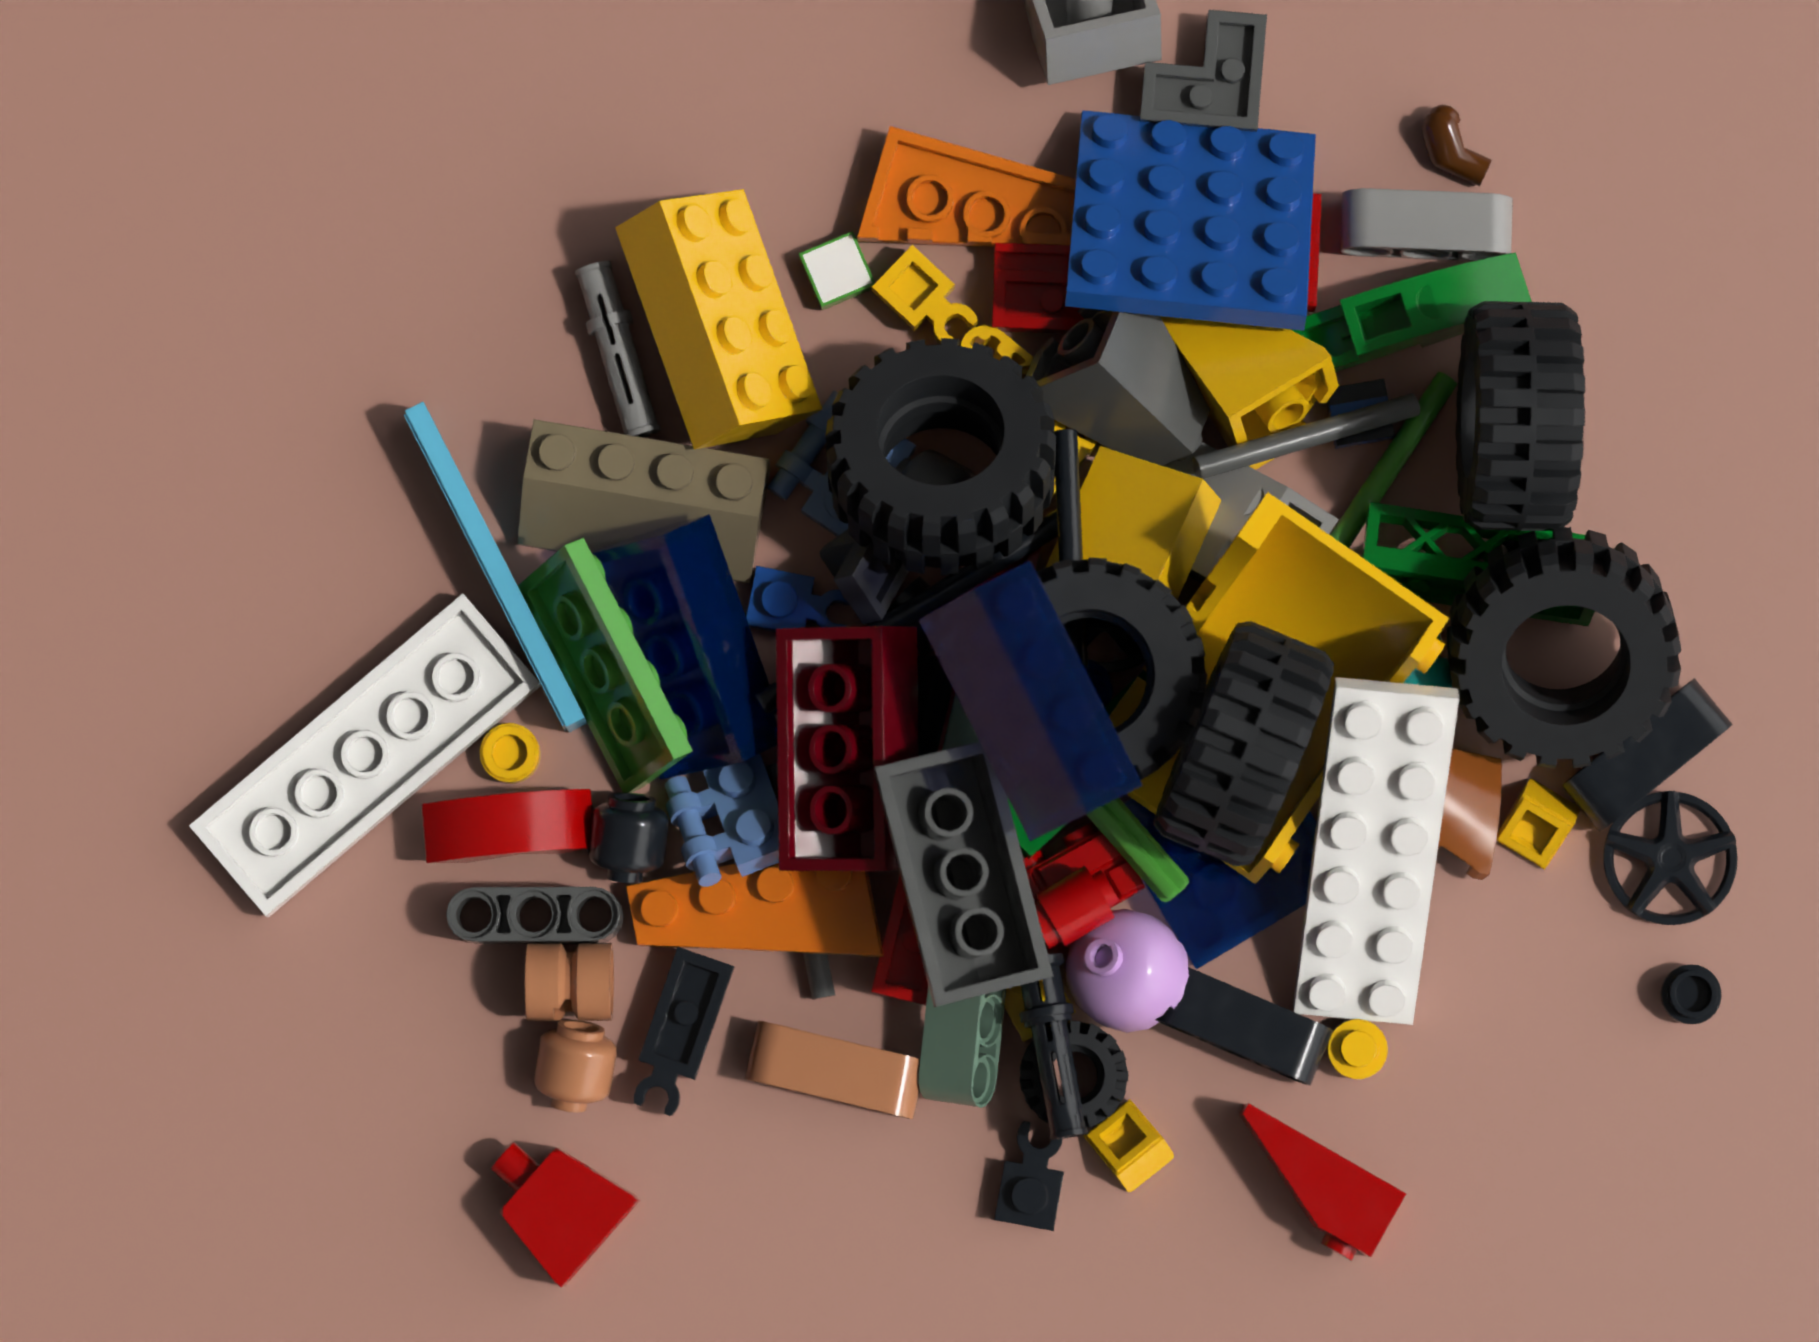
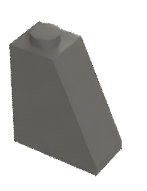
M1080 308L1077 312L1084 319L1072 326L1063 336L1060 343L1051 337L1035 353L1026 376L1034 378L1043 390V401L1051 406L1054 420L1114 451L1161 466L1175 460L1183 461L1187 459L1200 446L1202 441L1201 432L1209 415L1210 408L1160 316Z

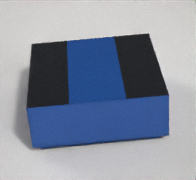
M1385 379L1338 386L1327 402L1329 417L1387 401ZM1393 423L1335 440V449L1391 440L1395 437Z

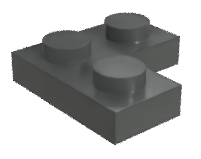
M1208 10L1203 67L1145 62L1140 122L1158 123L1163 120H1173L1184 126L1206 128L1231 126L1240 131L1257 132L1267 15Z

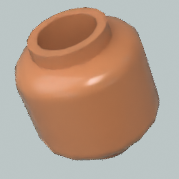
M561 1020L558 1022L557 1028L551 1029L541 1036L534 1083L540 1092L552 1098L551 1106L553 1108L566 1112L586 1111L587 1104L602 1101L609 1095L617 1052L613 1041L604 1036L605 1029L602 1026L587 1021Z

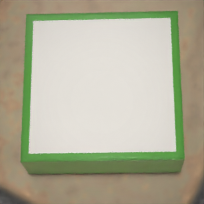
M853 231L799 253L800 261L821 310L872 290V286L875 284Z

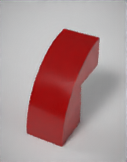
M590 789L504 793L421 804L427 863H470L519 854H563L588 850L590 846L592 814Z

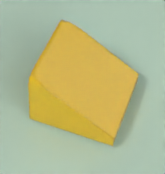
M1529 779L1500 826L1496 841L1545 870L1575 825L1580 808L1541 783Z
M1131 1099L1090 1130L1088 1134L1084 1135L1087 1142L1127 1192L1134 1191L1174 1158V1153L1164 1138Z

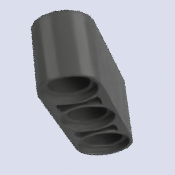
M472 887L463 889L455 894L448 904L446 913L448 925L453 933L463 940L474 944L608 942L618 934L624 920L623 909L617 898L607 890L598 887ZM601 899L606 901L611 907V921L601 931H587L580 924V910L588 901ZM472 900H484L491 908L492 916L490 923L482 931L474 933L466 931L460 920L461 910L465 904ZM531 900H545L551 907L552 917L550 923L542 931H526L520 922L521 909Z

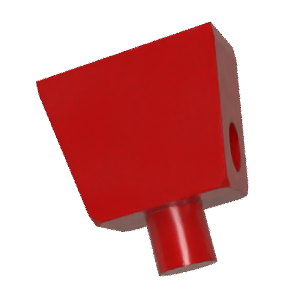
M514 1142L491 1167V1170L516 1192L500 1210L501 1215L560 1287H565L641 1201L627 1189L560 1148H555L539 1164Z

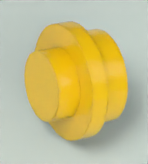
M1354 1019L1340 1024L1333 1031L1327 1046V1053L1331 1065L1338 1073L1350 1079H1365L1373 1076L1383 1067L1388 1054V1045L1383 1032L1375 1024L1366 1020Z

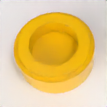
M515 723L498 725L485 735L481 743V763L486 772L499 782L506 784L523 782L534 774L540 763L541 750L539 743L531 731L522 725Z

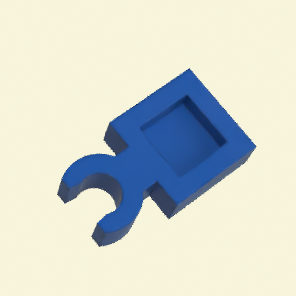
M756 566L745 626L776 632L777 628H805L807 621L817 623L819 628L847 627L843 624L831 622L827 618L826 613L832 604H850L843 598L839 589L830 590L822 596L812 594L815 577Z

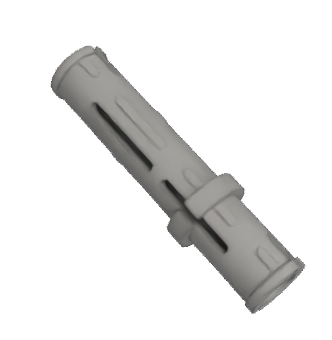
M601 261L583 266L575 270V275L579 280L590 320L585 324L588 334L590 336L595 335L624 434L637 437L655 434L661 431L660 425L657 424L644 373L641 369L629 325L633 323L631 311L624 310L611 269V261ZM602 300L604 301V304H605V307H606V311H607V315H606L605 308H604V305H603ZM620 358H621V361H622V364H623V368H624V371H625V375H626V378H627V381H628V385H629V388H630V391H631V395H632V398H633V403H632V399H631V396H630V393H629V389H628V386H627V383H626V379H625V376H624V372H623V369H622V366H621Z

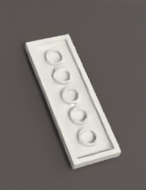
M461 594L192 822L189 827L266 917H270L537 690L541 684L468 598Z
M1335 677L1293 999V1010L1297 1014L1413 1025L1459 704L1457 688Z

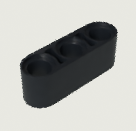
M1695 678L1671 696L1672 703L1664 717L1651 715L1652 731L1641 742H1636L1630 736L1623 741L1625 753L1610 760L1606 758L1604 752L1600 753L1590 761L1591 766L1583 767L1562 785L1599 832L1612 824L1733 725Z
M1188 967L1189 977L1181 1001L1174 1009L1169 1007L1156 1021L1289 1079L1311 1086L1333 1034L1332 1029Z

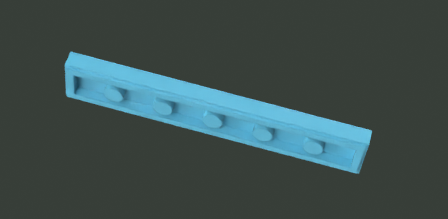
M421 402L405 410L406 414H404V417L564 731L568 730L570 733L586 725L587 721L425 403Z

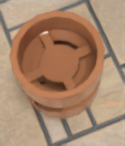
M562 943L527 944L525 962V1007L527 1021H561L566 1012H573L578 1021H612L614 1005V954L612 943H579L573 952H567Z

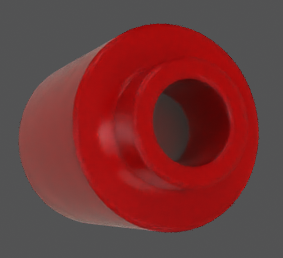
M1083 866L1035 894L1037 900L1034 903L1044 942L1048 949L1060 942L1066 947L1115 918L1110 906L1119 902V899L1102 870L1091 875L1087 868Z

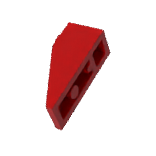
M1250 1103L1244 1104L1239 1112V1116L1311 1224L1326 1233L1321 1244L1350 1261L1353 1260L1357 1252L1371 1257L1405 1198L1406 1193Z

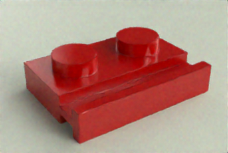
M995 243L992 328H997L1003 332L1066 334L1072 326L1084 319L1077 312L1080 308L1065 306L1070 245Z

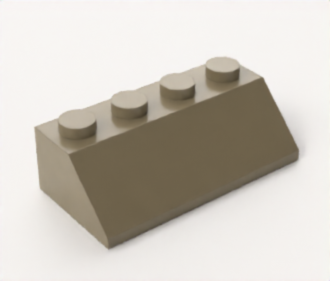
M534 419L523 475L517 544L557 552L564 545L584 537L591 553L598 559L674 572L685 568H696L708 573L712 578L751 584L771 470L768 458L709 448L694 450L691 445Z

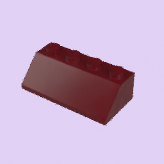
M917 627L777 628L779 871L899 870L873 768L919 757Z

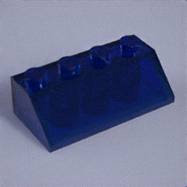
M710 514L670 524L591 552L602 563L606 582L618 606L628 614L632 623L633 635L646 660L655 667L659 675L660 687L673 713L678 715L683 721L687 731V740L693 750L659 775L660 780L744 762L776 746L777 723L774 714L777 713V709L765 715L753 696L770 684Z
M1031 561L974 588L919 619L1029 841L1143 786Z

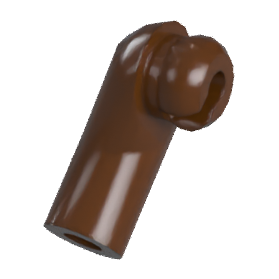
M1448 105L1434 107L1423 119L1421 132L1430 161L1437 168L1480 186L1492 159L1464 147L1458 126L1461 119L1459 113L1453 107Z

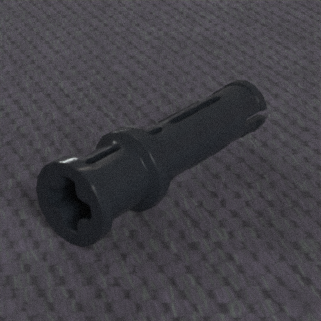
M1063 953L1048 954L1053 977L1042 979L1046 997L1045 1001L1042 1000L1039 980L1020 985L1025 1010L1019 1016L1025 1028H1031L1051 1141L1088 1134L1084 1122L1077 1072L1067 1027V1021L1072 1020L1071 1014L1074 1013L1073 1004L1066 1002L1060 972V966L1065 963ZM1048 1025H1051L1052 1029V1042H1050L1049 1040V1034L1047 1029ZM1054 1053H1056L1057 1062L1065 1103L1063 1105H1061L1056 1072L1053 1062Z

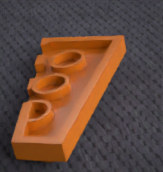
M890 126L858 232L857 242L995 247V243L1070 245L1076 179Z
M735 863L718 867L721 879L718 883L708 887L699 885L695 872L626 886L636 941L639 946L884 957L868 871H779V863L742 877Z

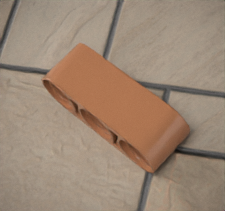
M758 1021L744 1079L913 1119L920 1093V1059L778 1024Z

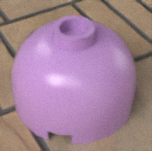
M1127 909L1112 911L1115 916L1114 919L1070 944L1065 961L1066 985L1078 1007L1097 1023L1126 1033L1146 1030L1158 1024L1159 1022L1156 1019L1162 1016L1169 1007L1174 1009L1181 1001L1189 977L1187 952L1182 942L1176 939L1173 931L1154 916Z

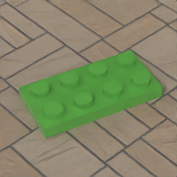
M584 537L564 545L524 579L518 587L622 792L632 793L649 784L693 750L687 740V731L683 721L678 715L673 713L660 687V679L655 667L646 660L633 635L632 623L628 614L618 606L606 582L602 563L591 553Z

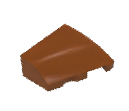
M1452 749L1438 848L1444 847L1470 865L1466 872L1467 875L1473 879L1483 880L1490 875L1497 840L1501 805L1502 759Z

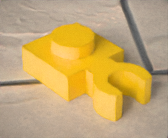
M913 245L872 286V292L914 331L925 319L933 324L934 337L939 344H941V338L954 339L945 330L946 323L953 318L962 319L970 328L978 325L977 316L971 308L961 303H950L946 300L947 296L955 289V284Z

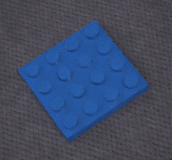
M1082 110L1065 306L1304 331L1308 303L1316 134L1258 128L1257 132L1240 131L1231 126L1219 128L1184 126L1173 120H1163L1158 123L1141 122L1140 116Z

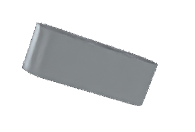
M1374 188L1346 190L1342 193L1341 252L1347 255L1362 257L1476 261L1510 254L1512 252L1513 198L1502 194Z

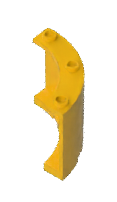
M1269 492L1258 504L1226 552L1220 557L1186 605V609L1193 618L1192 623L1198 637L1202 639L1205 651L1206 686L1232 630L1237 623L1253 621L1325 651L1334 663L1330 685L1322 703L1323 706L1319 717L1314 725L1312 735L1303 753L1294 779L1286 793L1284 802L1259 853L1255 856L1254 861L1248 865L1235 867L1226 863L1254 884L1261 879L1269 868H1272L1277 873L1282 871L1299 846V843L1291 838L1320 796L1335 677L1404 683L1415 668L1425 674L1445 646L1443 642L1437 639V636L1449 619ZM1144 665L1143 668H1142V670L1145 671V672H1146V665ZM1137 676L1098 733L1119 726L1135 712L1143 698L1146 681ZM1179 751L1157 771L1146 778L1118 789L1156 815L1162 793Z

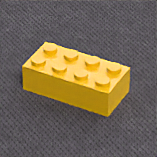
M744 189L661 200L615 227L694 450L778 434L823 410Z

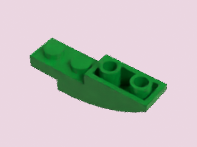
M1515 252L1432 271L1341 299V305L1307 316L1304 331H1292L1325 347L1331 355L1335 372L1418 344L1423 348L1464 334V322L1468 316V311L1480 302H1532Z

